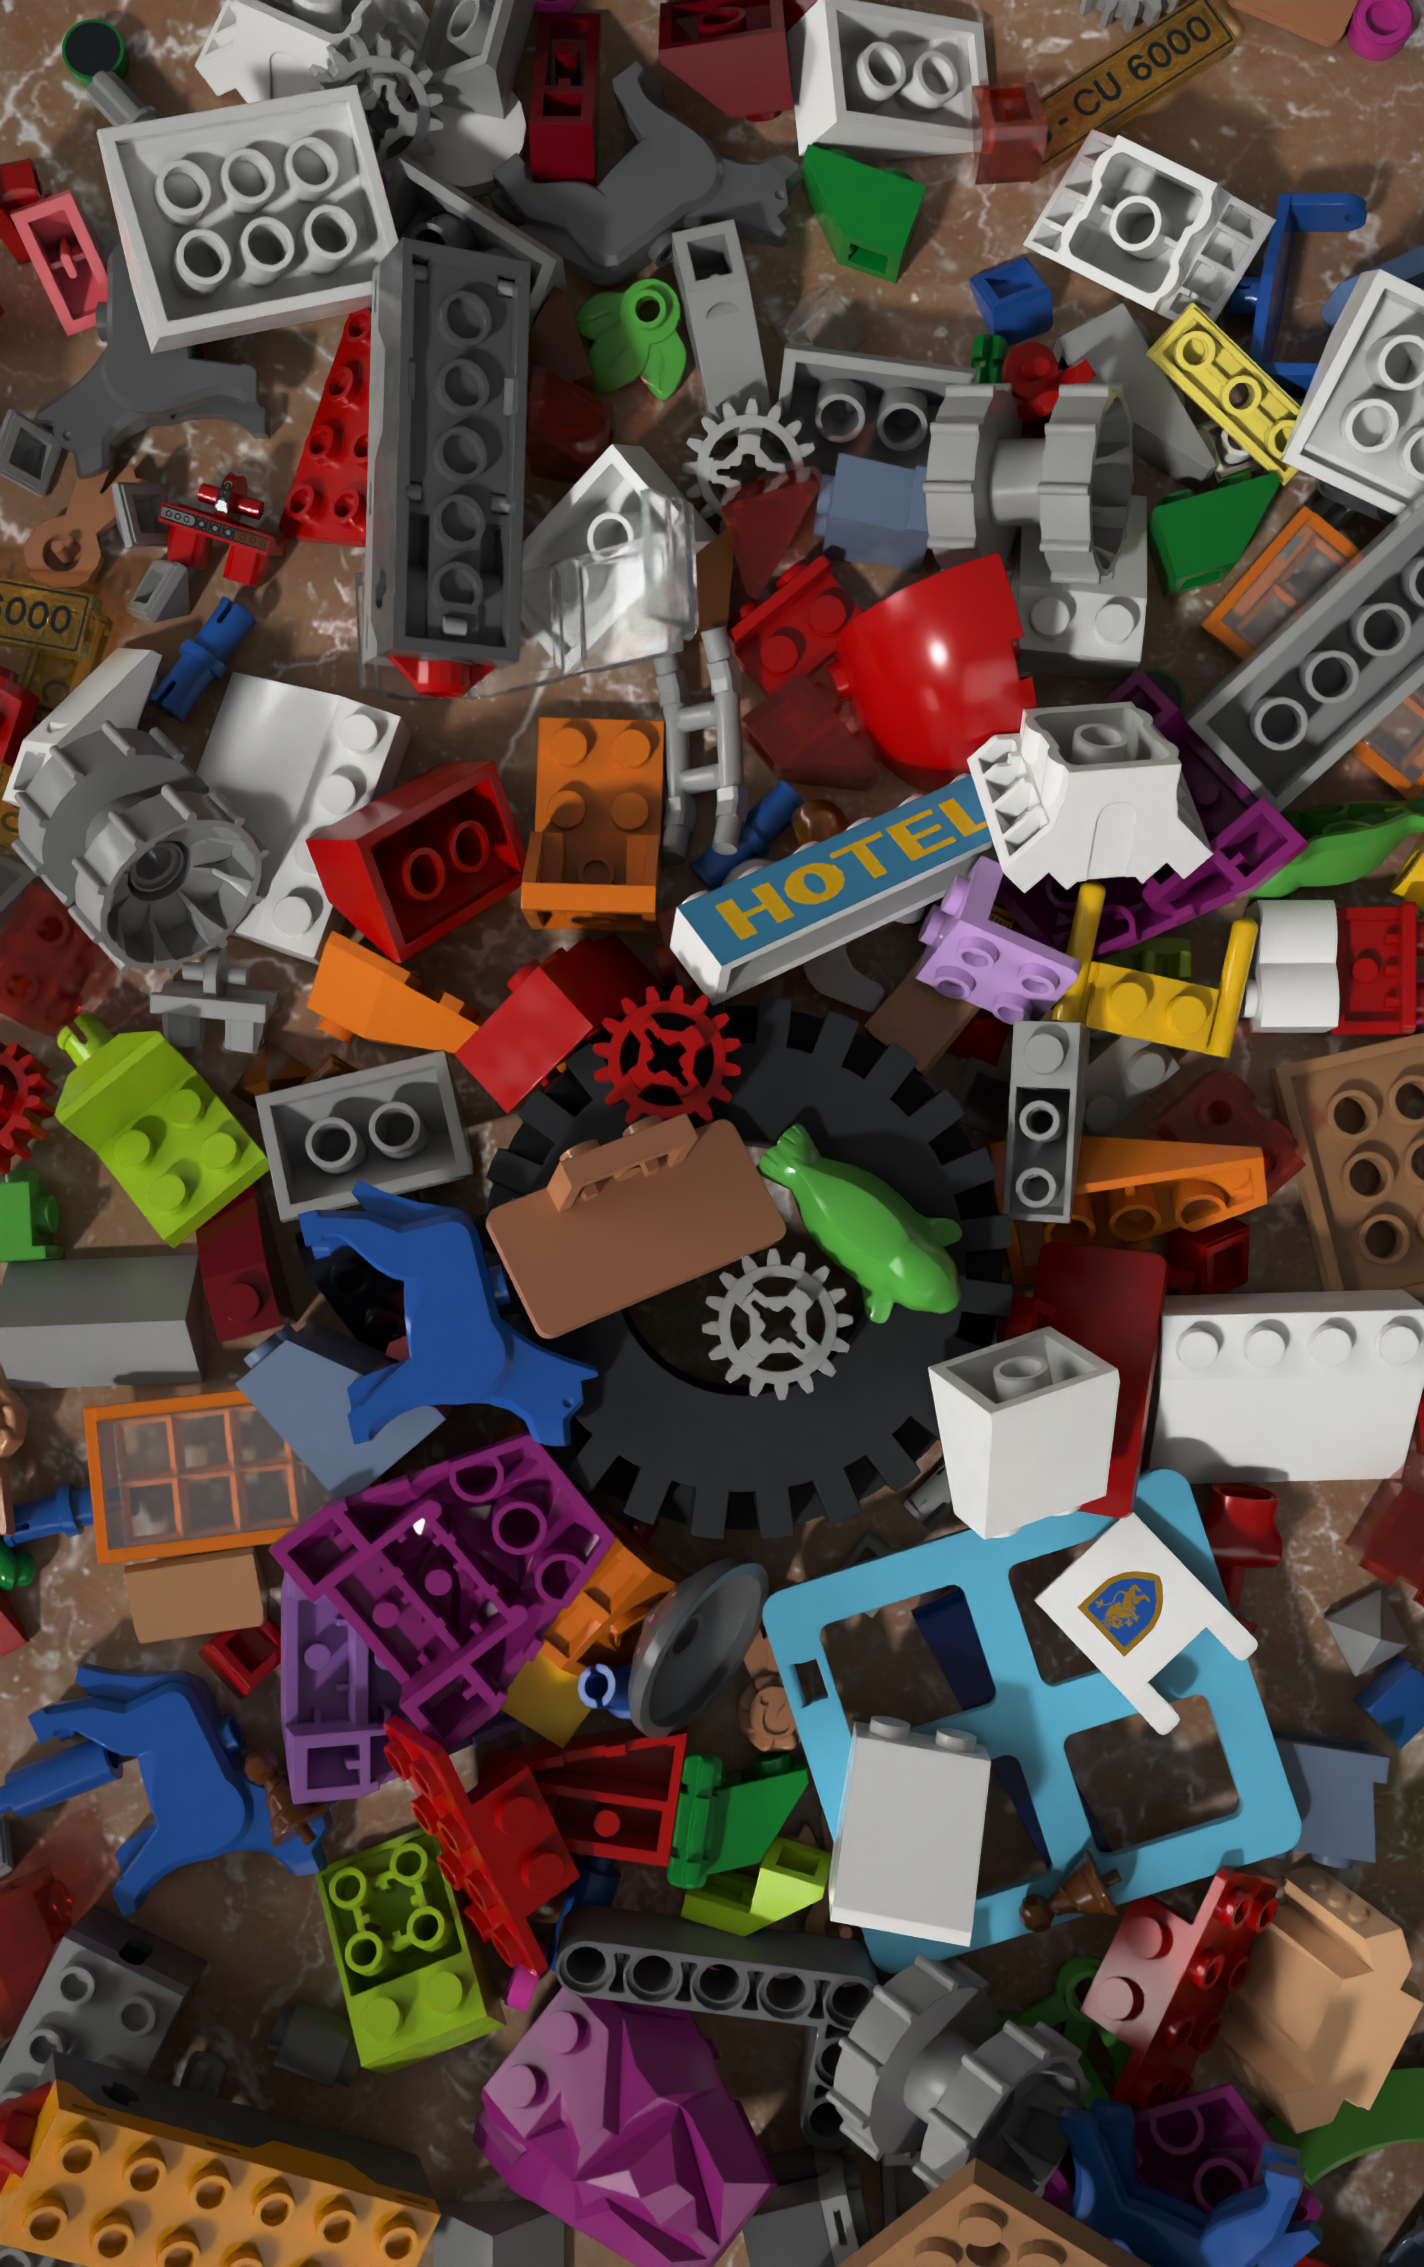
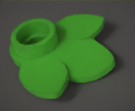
M653 278L642 279L632 284L625 293L601 292L587 300L579 310L575 318L579 334L595 341L590 350L588 362L593 374L596 393L603 394L618 390L634 382L639 376L649 390L662 401H667L675 393L686 369L687 351L676 332L682 316L681 303L675 291L667 283ZM648 300L657 301L660 305L658 317L651 322L641 321L639 318L641 305Z

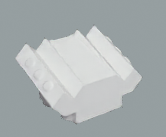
M226 0L194 66L217 96L235 88L247 103L299 95L306 90L319 89L320 83L310 72V68L314 64L327 70L332 65L326 47L333 44L343 55L350 52V34L357 33L361 37L367 48H372L373 39L377 32L383 33L390 40L391 53L403 41L415 52L412 65L419 62L430 19L419 3L414 0ZM359 71L350 76L342 86H345L348 82L355 78L359 74ZM394 72L393 79L397 82L395 95L407 100L410 94L408 85L403 77ZM379 99L376 100L374 109H364L365 118L368 122H370L373 112H383L385 106Z
M1092 129L1023 245L1172 321H1175L1190 303H1194L1215 323L1276 222V219L1233 196L1218 183L1120 135L1114 138Z
M1132 702L1023 709L1020 733L994 735L967 759L1002 872L1024 894L1048 873L1066 890L1071 888L1076 882L1087 881L1088 879L1123 876L1126 878L1136 877L1143 884L1166 863L1185 879L1213 855L1181 770L1182 763L1178 759L1179 750L1153 725V718L1149 713L1136 708Z

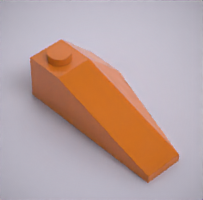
M333 930L326 941L306 1006L323 1016L317 1028L350 1046L358 1035L373 1044L418 1052L434 1053L444 1050L447 1057L457 1058L454 1053L487 1020L480 1016L477 1010L468 1006L463 1001L436 988L433 990L422 984L421 980L411 975V972ZM565 1062L556 1066L561 1073L559 1075L561 1077L568 1071Z
M1082 1136L1071 1223L1009 1220L1013 1246L1006 1249L1014 1286L1035 1283L1040 1250L1044 1244L1051 1241L1115 1249L1128 1248L1132 1251L1143 1252L1153 1248L1152 1238L1182 1227L1183 1229L1195 1232L1268 1204L1264 1158L1261 1147ZM1007 1141L990 1144L991 1159L998 1176L994 1179V1187L1000 1214H1003Z

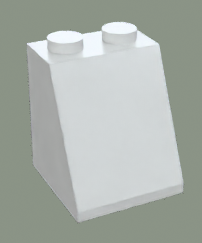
M1050 1326L928 1367L954 1514L981 1538L986 1540L989 1538L1009 1537L1019 1532L1024 1525L1049 1516L1072 1514L1079 1510L1082 1504L1106 1496L1120 1386L1117 1368Z
M872 1716L870 1724L855 1721L828 1876L830 1921L970 1947L991 1759L986 1746L976 1744L977 1737L975 1735L958 1729L938 1728L936 1736L910 1732L911 1725L908 1722L887 1716Z

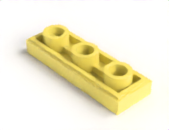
M1190 303L1145 355L1269 474L1276 472L1279 483L1285 486L1297 473L1298 469L1281 462L1280 459L1301 407L1194 303ZM1244 383L1248 388V399L1241 407L1234 408L1229 401V393L1236 384Z

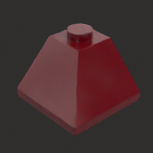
M680 0L660 4L658 51L660 63L731 118L746 116V119L749 121L763 122L778 117L783 110L794 109L783 0Z

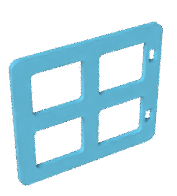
M1157 1467L1139 1473L1133 1512L1232 1614L1188 1481L1183 1475L1167 1467ZM1076 1511L1064 1516H1049L1024 1525L1019 1532L1009 1537L989 1538L986 1540L968 1527L780 1587L766 1598L762 1611L763 1623L834 1842L852 1734L823 1647L820 1632L825 1625L948 1585L960 1587L964 1591L994 1683L995 1697L988 1704L910 1728V1732L936 1736L938 1728L958 1729L975 1735L977 1737L976 1744L986 1746L990 1759L1003 1755H1011L1017 1758L1050 1855L1051 1864L1045 1873L976 1894L970 1947L861 1927L870 1957L879 1969L887 1973L898 1974L913 1965L916 1956L920 1953L929 1960L942 1961L1033 1932L1028 1930L1020 1920L1018 1910L1022 1904V1899L1027 1895L1035 1893L1048 1899L1057 1888V1885L1066 1878L1074 1865L1078 1864L1086 1850L1091 1852L1102 1874L1117 1868L1122 1881L1109 1888L1116 1904L1119 1905L1215 1875L1224 1865L1237 1868L1282 1854L1292 1849L1299 1841L1302 1833V1822L1248 1659L1243 1661L1236 1659L1206 1627L1160 1670L1149 1683L1168 1703L1193 1695H1201L1206 1698L1239 1797V1807L1230 1815L1116 1851L1105 1853L1096 1848L1064 1751V1742L1073 1733L1139 1712L1099 1669L1054 1683H1048L1041 1679L1008 1579V1573L1010 1568L1017 1563L1099 1538L1119 1518ZM817 1659L827 1694L812 1698L809 1702H806L794 1664H802ZM1055 1914L1051 1926L1085 1915L1062 1914L1058 1916Z

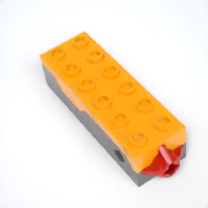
M52 2050L34 2089L13 2100L10 2099L0 2104V2245L87 2267H417L441 2217L418 2155Z

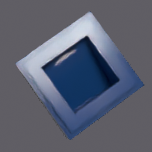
M1027 257L969 278L970 288L989 334L1003 336L1007 341V346L1047 332L1052 328L1051 290Z
M1397 1656L1353 1701L1397 1747L1402 1749L1424 1727V1676L1412 1663Z

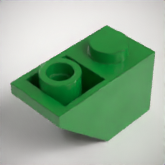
M808 144L803 160L805 175L801 187L838 264L896 284L921 217L927 186L916 183L910 175L897 169L880 170L857 162L851 154L838 148H826L824 150Z
M1252 472L1239 473L1219 482L1216 485V490L1195 496L1192 489L1180 490L1161 498L1156 503L1157 507L1153 509L1147 519V546L1164 598L1224 581L1239 561L1280 485L1276 472L1254 478Z
M789 1751L767 1752L751 1759V1767L727 1772L726 1766L723 1765L720 1786H713L712 1793L718 1795L711 1850H704L703 1856L709 1858L707 1875L761 1862L809 1783L803 1754L790 1757ZM680 1783L679 1790L686 1791V1784Z

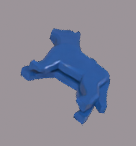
M357 1180L351 1193L365 1211L313 1210L298 1214L305 1245L312 1247L316 1260L330 1257L340 1248L351 1246L377 1270L393 1279L404 1282L405 1324L410 1358L362 1376L347 1388L351 1405V1412L347 1417L354 1445L374 1440L385 1425L402 1413L417 1407L437 1404L462 1405L467 1403H484L511 1410L525 1420L534 1442L550 1446L571 1445L569 1418L584 1404L581 1381L598 1377L596 1366L567 1358L539 1346L521 1335L501 1318L498 1306L511 1303L501 1263L488 1266L481 1236L467 1213L457 1208L415 1202L384 1192Z
M84 1663L78 1667L75 1681L88 1691V1694L76 1699L50 1703L28 1716L40 1744L49 1741L54 1736H57L60 1742L78 1732L109 1751L125 1756L138 1757L145 1790L156 1822L126 1840L115 1854L121 1868L122 1877L111 1893L123 1918L137 1911L145 1903L153 1886L166 1874L180 1866L212 1859L226 1852L236 1850L263 1851L277 1857L289 1873L296 1876L319 1873L328 1867L322 1840L332 1824L329 1809L311 1827L317 1838L306 1846L300 1836L282 1846H272L273 1837L270 1830L268 1807L265 1805V1785H258L250 1781L244 1772L246 1761L243 1760L239 1752L245 1749L246 1746L242 1729L231 1713L221 1715L209 1687L203 1679L195 1674L183 1670L149 1672L117 1670ZM334 1800V1801H323V1802H325V1803L329 1804V1806H331V1805L335 1804L338 1800Z
M1096 2097L1090 2105V2112L1066 2106L1061 2114L1059 2131L1064 2133L1072 2151L1076 2170L1075 2193L1068 2215L1152 2267H1293L1321 2242L1323 2230L1313 2219L1290 2222L1304 2184L1305 2168L1299 2167L1300 2149L1265 2141L1260 2168L1264 2183L1229 2196L1220 2202L1209 2215L1173 2196L1136 2182V2119L1131 2105Z

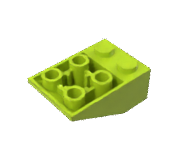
M422 1827L331 1863L325 1870L315 1873L361 2067L383 2075H388L507 2026L483 1944L470 1930L462 1913V1910L468 1907L462 1889L459 1891L455 1890L445 1878L436 1859L443 1850L436 1835L429 1836Z

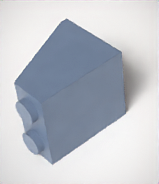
M314 1320L298 1332L288 1323L280 1331L272 1334L243 1359L252 1370L235 1383L335 1499L355 1494L367 1488L444 1422L456 1406L437 1404L417 1407L402 1413L385 1425L374 1440L354 1445L347 1417L351 1412L347 1388L362 1376L401 1361L388 1357L385 1353Z

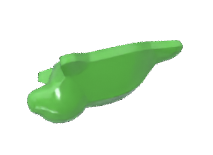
M1424 799L1347 801L1295 811H1281L1280 814L1307 841L1309 847L1259 890L1245 897L1254 902L1257 900H1283L1300 887L1339 885L1357 880L1369 874L1381 865L1407 836L1414 833H1424Z
M795 1123L786 1130L778 1139L777 1145L771 1147L763 1155L756 1166L759 1174L791 1190L802 1222L812 1239L837 1266L854 1278L862 1288L864 1310L866 1316L871 1321L885 1323L889 1318L894 1302L910 1310L934 1312L937 1314L950 1312L957 1307L962 1293L958 1281L957 1268L952 1257L944 1249L945 1246L959 1241L962 1237V1230L954 1220L948 1218H926L917 1213L898 1192L872 1173L851 1164L821 1157L806 1129L798 1123Z

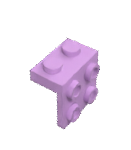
M981 856L966 877L959 874L954 876L944 895L941 907L933 905L918 937L919 941L927 945L915 979L933 986L938 993L945 997L963 999L990 1011L997 1019L1004 1023L1014 1025V1020L1040 1021L1078 979L1081 963L1069 955L988 920L1003 872L1000 863Z

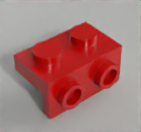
M1402 901L1399 907H1335L1338 930L1336 966L1339 979L1340 1001L1338 1027L1330 1030V1036H1410L1416 1030V1020H1424V982H1416V956H1424V918H1416V901Z

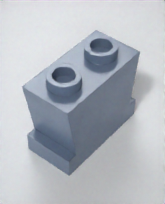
M839 453L835 476L822 474L813 535L825 537L822 554H825L828 559L895 566L896 571L919 574L926 554L929 537L926 516V492H923L927 467L916 465L914 470Z
M1271 1728L1302 1822L1300 1839L1290 1850L1313 1854L1312 1859L1314 1861L1335 1868L1350 1869L1352 1868L1353 1860L1376 1863L1373 1782L1387 1784L1390 1757L1367 1742ZM1238 1797V1800H1237V1803H1236V1807H1235L1234 1812H1235V1811L1238 1809V1807H1239V1797ZM1288 1851L1270 1858L1285 1859L1288 1857Z

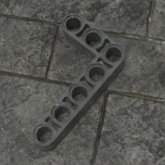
M581 1905L570 1910L562 1918L558 1932L556 1976L560 1984L570 1993L591 1998L806 2025L797 2074L801 2131L811 2145L823 2150H838L847 2146L852 2141L840 2130V2125L844 2119L837 2111L836 2106L832 2103H822L830 2102L826 2099V2094L833 2088L836 2066L842 2051L840 2046L831 2045L839 2042L842 2037L848 2036L859 2015L873 1998L874 1987L880 1984L877 1966L872 1961L865 1944L852 1939L770 1928H761L743 1937L680 1916L597 1905ZM580 1947H592L597 1949L598 1951L594 1953H583L577 1951L576 1949ZM654 1955L664 1958L657 1962H649L642 1959ZM717 1964H724L730 1966L729 1968H726L724 1970H712L708 1968L710 1966ZM781 1973L794 1974V1976L787 1979H778L774 1977ZM847 1982L859 1983L858 1985H855L853 1987L840 1986Z

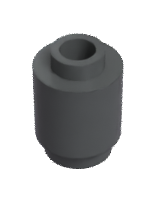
M301 1999L295 2012L282 2008L266 2047L278 2052L273 2066L332 2088L334 2082L350 2087L360 2063L350 2019Z

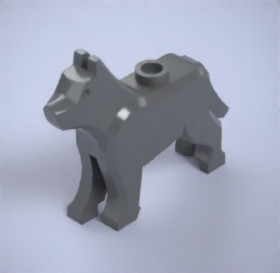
M638 61L612 79L618 110L637 138L638 143L617 163L598 187L585 182L575 181L535 183L528 177L526 165L517 153L492 171L494 183L498 188L490 193L489 197L491 205L501 218L504 217L517 226L518 229L561 256L564 268L605 287H617L624 284L651 262L657 267L669 263L673 259V232L734 219L738 237L755 240L778 248L785 246L787 242L785 237L787 235V228L784 224L788 221L791 214L790 193L804 179L805 175L797 163L784 155H774L755 162L742 161L719 151L704 133L666 108L662 94L661 78L654 70L645 75L644 69Z
M122 242L115 246L107 262V302H98L96 307L98 335L102 342H107V346L96 363L79 382L36 414V420L42 423L44 428L54 431V437L58 444L74 454L78 478L88 479L99 476L109 470L112 471L118 450L132 436L153 426H172L191 420L216 419L239 426L250 433L255 439H270V412L266 406L262 405L259 390V372L257 369L245 363L204 359L202 344L151 354L133 293Z

